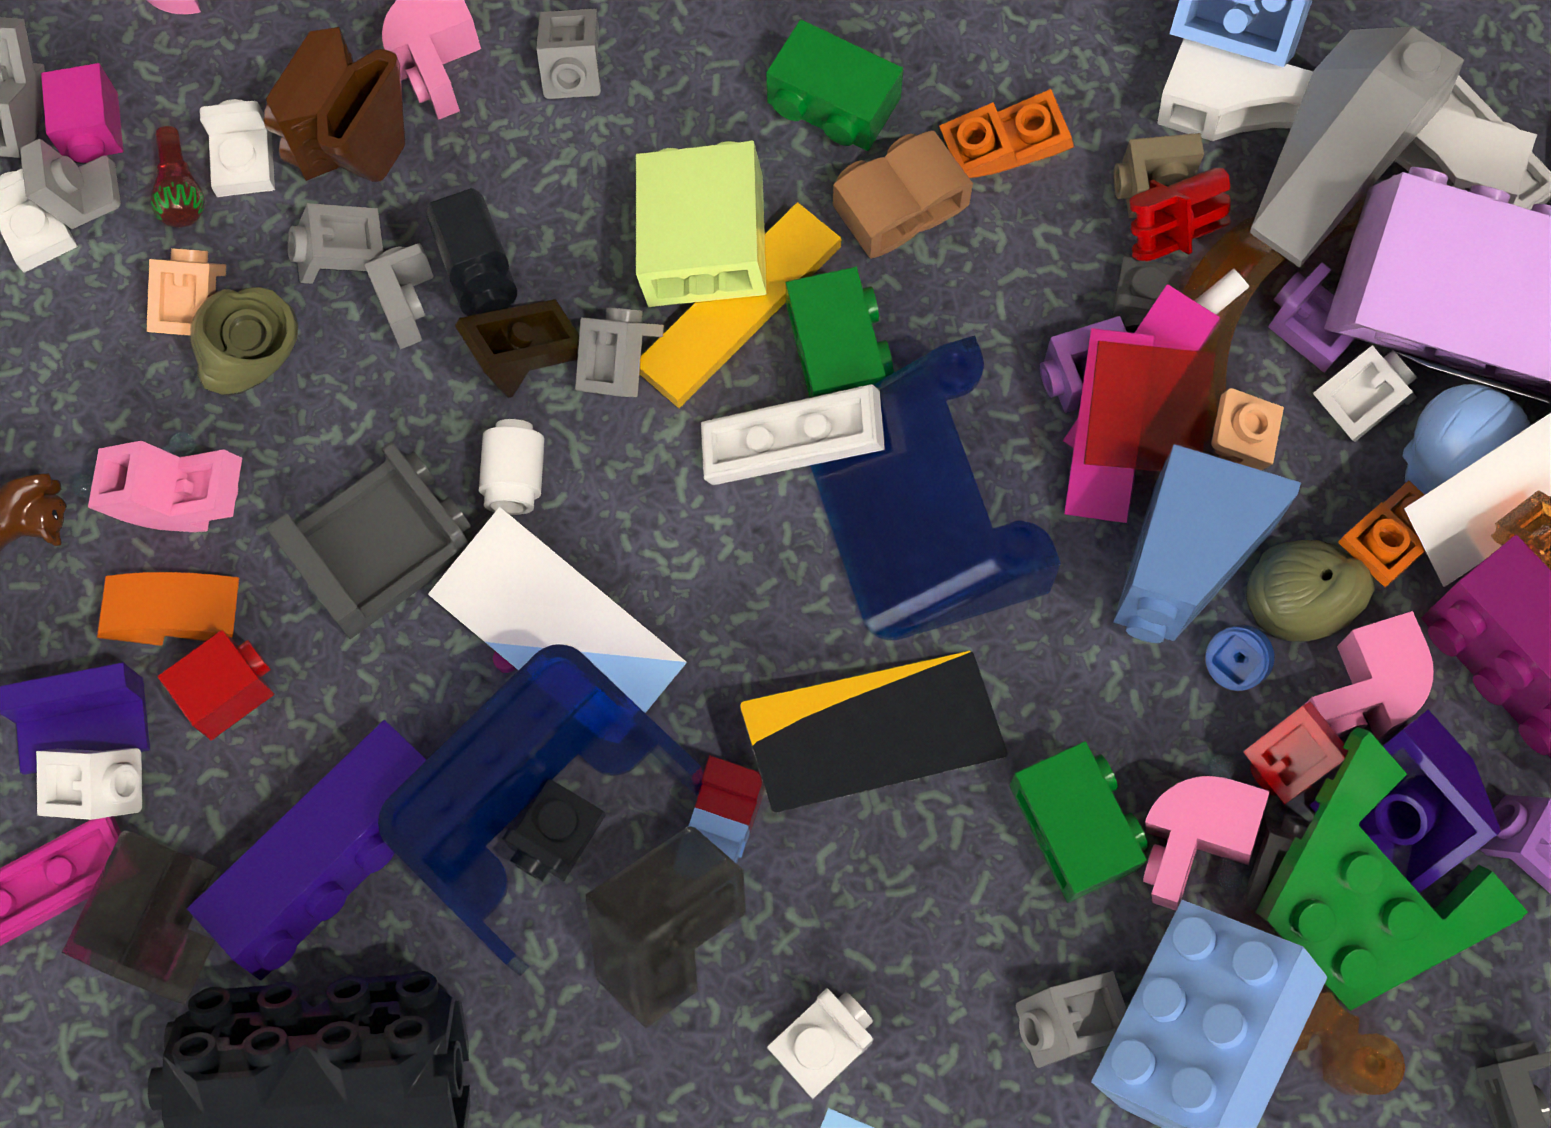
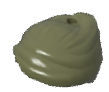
M262 287L245 288L239 292L223 289L208 297L197 310L190 326V344L198 363L197 376L203 387L211 392L231 396L241 394L261 384L275 373L289 357L297 341L298 322L294 309L273 290Z
M1320 540L1284 542L1270 547L1262 554L1259 563L1250 573L1247 583L1246 600L1256 624L1272 637L1286 641H1311L1329 637L1353 622L1369 603L1374 592V577L1361 560L1353 558L1336 545ZM1332 575L1331 580L1326 581V578Z

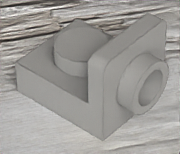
M597 8L540 12L536 50L545 98L587 97L600 94Z
M41 139L20 147L26 197L69 228L74 229L119 208L121 201L115 162L107 156H101L78 167L70 157L62 156Z
M307 203L298 226H291L289 229L288 257L291 262L298 263L300 283L313 284L319 269L367 271L364 264L376 260L383 253L378 208Z
M417 243L409 247L391 248L383 252L376 260L364 264L400 350L422 341L415 320L424 317L425 313L413 286L434 277L422 245Z
M606 307V319L581 317L575 390L621 397H637L642 336L663 337L664 325L643 323V311Z
M1113 971L1050 987L1016 1003V1010L1020 1019V1034L1024 1044L1030 1050L1037 1068L1109 1046L1127 1011Z

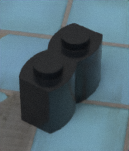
M470 188L430 202L426 212L427 221L461 311L466 316L509 308V305L513 304L516 300L517 288L509 270L508 259L482 194Z

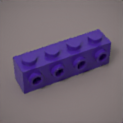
M383 720L202 893L187 910L233 961L262 981L272 970L278 969L287 963L294 955L297 945L322 921L328 920L337 914L345 904L347 896L371 873L377 872L387 865L392 859L395 849L419 826L430 822L439 813L443 802L454 790L430 762L389 723Z

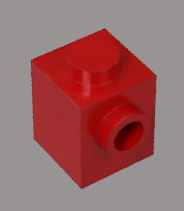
M223 630L157 676L192 726L211 741L275 695L262 678V676L271 671V668L249 640L238 645Z

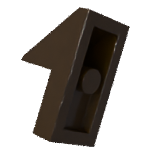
M556 299L461 317L455 324L456 329L484 373L508 398L514 396L530 370L575 361L578 358L579 334Z

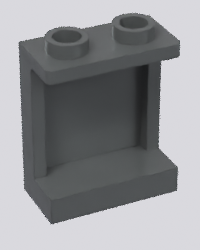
M392 441L381 448L387 458L383 464L297 525L286 513L266 527L349 639L355 637L450 568L469 545L463 532L469 529L471 525L450 497L439 503L428 488L429 485L435 482V479L414 451L404 457Z

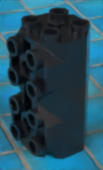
M427 971L364 978L358 976L343 977L327 988V1000L315 1007L301 999L299 988L291 982L283 981L263 986L225 989L221 987L205 988L189 999V1011L177 1017L175 1021L168 1022L166 1025L163 1066L153 1067L148 1078L149 1104L153 1111L162 1110L164 1128H467L470 1111V1085L463 1086V1062L469 1061V1041L462 1002L459 1000L455 1001L454 997L439 989L437 978Z

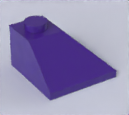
M1429 709L1383 745L1407 775L1359 822L1361 829L1418 893L1422 892L1501 832L1474 759ZM1314 801L1310 806L1316 812L1320 804Z

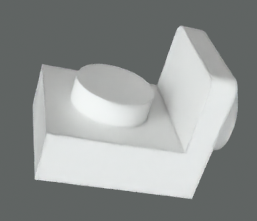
M232 99L223 101L219 105L201 107L200 121L209 135L211 187L216 196L223 197L275 190L272 132L265 128L264 113L259 103L256 101Z
M23 169L0 175V232L16 264L23 272H27L78 247L68 226L26 197Z
M1372 345L1313 394L1347 435L1356 442L1403 403L1408 405L1417 398L1408 387L1417 377L1394 350L1385 357H1382Z
M124 748L106 751L50 749L36 751L37 816L92 820L133 814L141 811L142 763L141 751L139 749Z
M826 988L817 996V1001L768 1045L767 1049L813 1100L872 1044L873 1038L865 1029L873 1023V1020L848 992H844L837 999Z

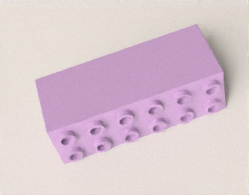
M1410 167L1408 173L1402 172L1398 175H1392L1391 178L1369 187L1324 329L1551 397V205L1533 204L1532 210L1508 203L1510 194L1481 185L1471 186L1470 192L1446 185L1448 181L1447 175L1422 167Z

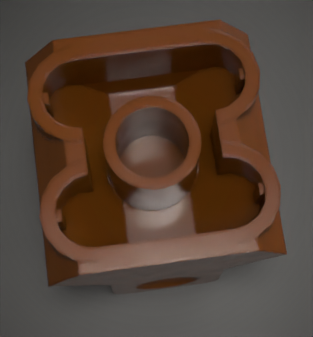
M340 27L310 31L266 97L267 105L264 111L265 128L281 136L279 144L280 158L299 167L306 181L341 167L369 181L379 182L387 176L405 146L399 60L394 52L377 49L353 62L352 54L348 50Z

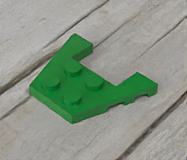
M1356 727L1350 733L1343 746L1344 749L1348 750V753L1334 780L1326 778L1315 799L1320 806L1302 839L1295 836L1255 911L1277 937L1303 946L1327 976L1323 987L1340 1005L1349 1011L1521 920L1528 913L1496 874L1481 865H1478L1435 909L1426 902L1359 826V822L1407 775L1374 735L1360 727Z

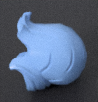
M1463 384L1442 391L1425 406L1418 418L1414 438L1404 448L1402 457L1408 463L1405 472V482L1409 480L1424 495L1531 426L1529 420H1527V415L1515 400H1511L1505 393L1485 385Z

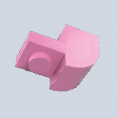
M396 0L385 17L382 28V41L384 49L394 52L399 60L401 81L409 79L419 104L430 100L438 120L459 112L455 94L443 64L481 49L473 18L465 1Z
M144 441L99 448L88 508L121 521L146 528L168 531L206 532L208 531L210 520L233 517L235 501L238 495L242 457L224 449L178 457Z
M1411 611L1352 630L1337 646L1352 685L1311 697L1306 702L1311 701L1339 737L1350 734L1356 727L1362 729L1368 725L1366 717L1374 737L1379 740L1394 732L1415 715L1429 696L1434 670L1429 647L1414 612Z
M1201 776L1184 780L1164 792L1150 809L1145 821L1146 833L1168 840L1166 847L1157 844L1153 845L1146 866L1143 882L1154 885L1152 903L1175 911L1177 910L1184 894L1197 849L1249 865L1267 805L1269 791L1223 777Z

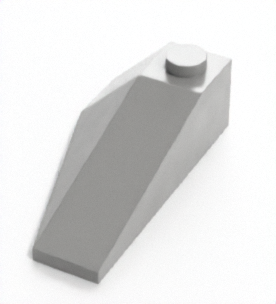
M1414 27L1350 30L1315 68L1252 224L1250 234L1298 267H1301L1365 195L1369 187L1373 186L1448 101L1464 59Z

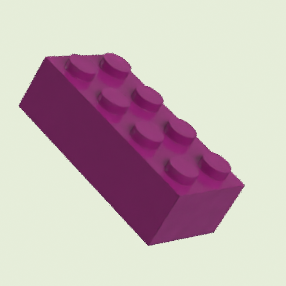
M1516 534L1459 580L1421 619L1428 626L1429 637L1435 646L1448 656H1456L1474 675L1473 683L1478 692L1490 703L1497 706L1502 705L1519 724L1518 731L1525 743L1535 752L1541 755H1548L1551 758V570Z

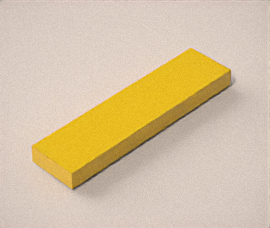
M797 202L765 233L767 295L695 302L663 334V337H660L641 355L639 375L676 407L680 408L786 303V282L813 276L841 248V237Z

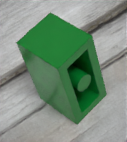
M800 19L766 72L767 103L771 104L777 113L788 120L800 121L802 119L823 129L824 133L832 141L840 145L851 146L854 144L869 151L901 99L903 67Z
M857 267L787 281L786 308L809 398L873 384L880 391V400L884 399L886 377L894 375L892 357L887 341H876L872 323L879 322L876 296L872 286L862 288Z
M1086 741L1014 774L1009 787L1067 904L1138 871L1147 861L1143 851L1148 849V842L1140 823L1132 813L1123 814L1112 793L1118 789L1109 763L1102 754L1093 756Z

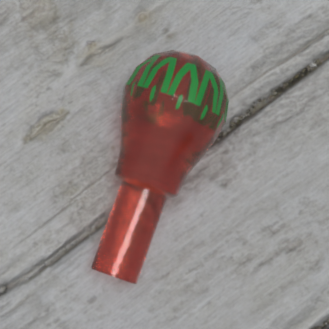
M163 126L155 132L160 163L156 168V179L151 191V207L155 216L167 226L175 228L187 227L197 222L204 211L205 199L199 184L190 172L188 164L183 161L178 130L172 126Z

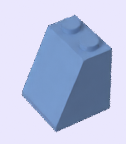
M1174 444L1153 487L1113 622L1127 626L1126 632L1142 641L1161 643L1164 638L1175 641L1271 535L1298 495L1301 482Z

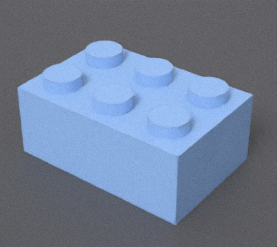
M1181 900L1091 1083L1120 1108L1161 1128H1257L1326 982L1327 976L1303 946Z

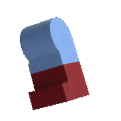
M709 755L701 780L702 786L680 847L674 877L725 894L739 857L742 858L765 793V787L760 772Z

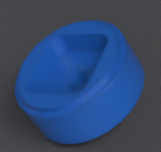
M1235 625L1220 631L1211 639L1205 658L1211 677L1219 685L1230 690L1243 691L1262 683L1269 676L1274 666L1275 656L1273 646L1263 632L1249 625Z

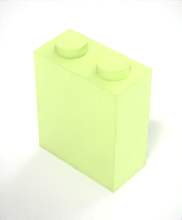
M726 141L717 145L684 149L666 148L658 152L636 154V276L648 307L767 295L763 175L754 141Z

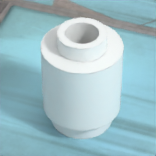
M504 419L498 421L496 427L483 432L479 492L484 496V507L489 511L496 512L501 507L509 515L527 514L534 510V500L541 496L544 436L534 431L531 423L518 419Z

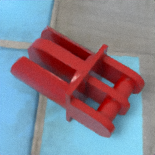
M1214 167L1169 186L1151 180L1149 181V190L1136 194L1129 200L1130 210L1136 212V219L1131 223V233L1137 236V243L1132 246V257L1139 261L1155 260L1177 250H1181L1189 255L1192 253V240L1231 224L1230 216L1228 215L1231 210L1230 195L1224 193L1230 190L1229 174L1224 168Z

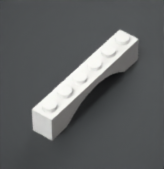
M1184 38L1162 93L1157 124L1186 134L1201 133V138L1210 141L1242 132L1270 128L1291 129L1314 71L1286 64L1285 67L1277 66ZM1444 105L1396 158L1395 162L1403 166L1408 172L1410 167H1422L1441 172L1448 176L1446 185L1470 192L1473 185L1502 190L1510 194L1508 203L1513 205L1518 196L1537 134L1520 130L1507 122H1491L1459 113L1456 109Z

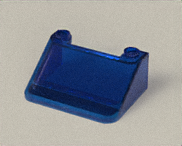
M975 335L941 345L873 384L880 391L885 450L809 465L861 619L865 627L873 635L884 640H900L1049 594L1061 565L1053 541L1044 529L1036 524L1025 521H1014L1010 524L993 528L946 402L970 393L977 387L982 378L984 359Z

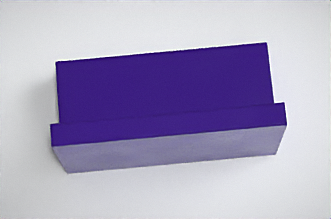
M124 662L0 686V714L16 723L20 773L23 775L37 772L36 751L41 750L106 751L124 748H137L141 752L150 750L143 677Z

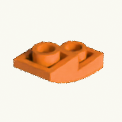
M1051 89L998 112L994 102L939 125L950 153L969 178L996 174L1074 148L1072 136Z
M1409 480L1384 503L1381 502L1338 541L1353 558L1361 560L1370 570V574L1384 587H1387L1426 552L1404 509L1424 496Z
M143 572L106 576L97 638L158 646L163 645L165 636L207 641L223 630L232 638L239 577L180 572Z

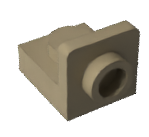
M1201 133L1129 139L1122 163H1116L1114 166L1115 194L1117 199H1126L1129 218H1136V212L1130 210V198L1149 190V181L1155 180L1165 186H1169L1197 174L1204 156Z

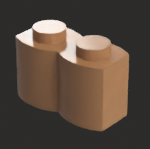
M934 130L917 136L915 134H907L890 146L885 157L869 162L857 161L846 167L833 185V207L868 257L872 259L891 252L912 239L919 232L931 229L964 210L970 204L973 183Z

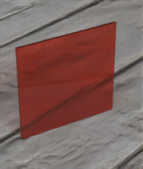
M1098 341L1084 464L1161 471L1174 444L1203 453L1215 353Z

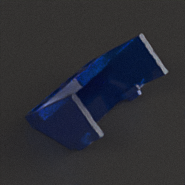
M556 644L538 651L385 801L379 813L378 827L384 842L509 968L521 976L530 966L484 921L501 904L508 889V875L504 865L486 846L541 792L548 779L553 780L578 754L597 772L609 776H619L632 771L652 753L696 796L699 794L702 786L703 773L701 766L583 653L572 646Z

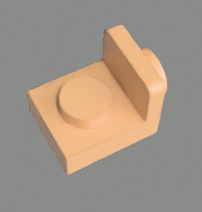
M171 248V260L149 259L147 332L190 335V326L197 310L208 297L216 293V276H226V264L208 263V251Z
M1232 388L1222 393L1211 442L1215 452L1219 454V458L1258 470H1264L1273 465L1284 407Z

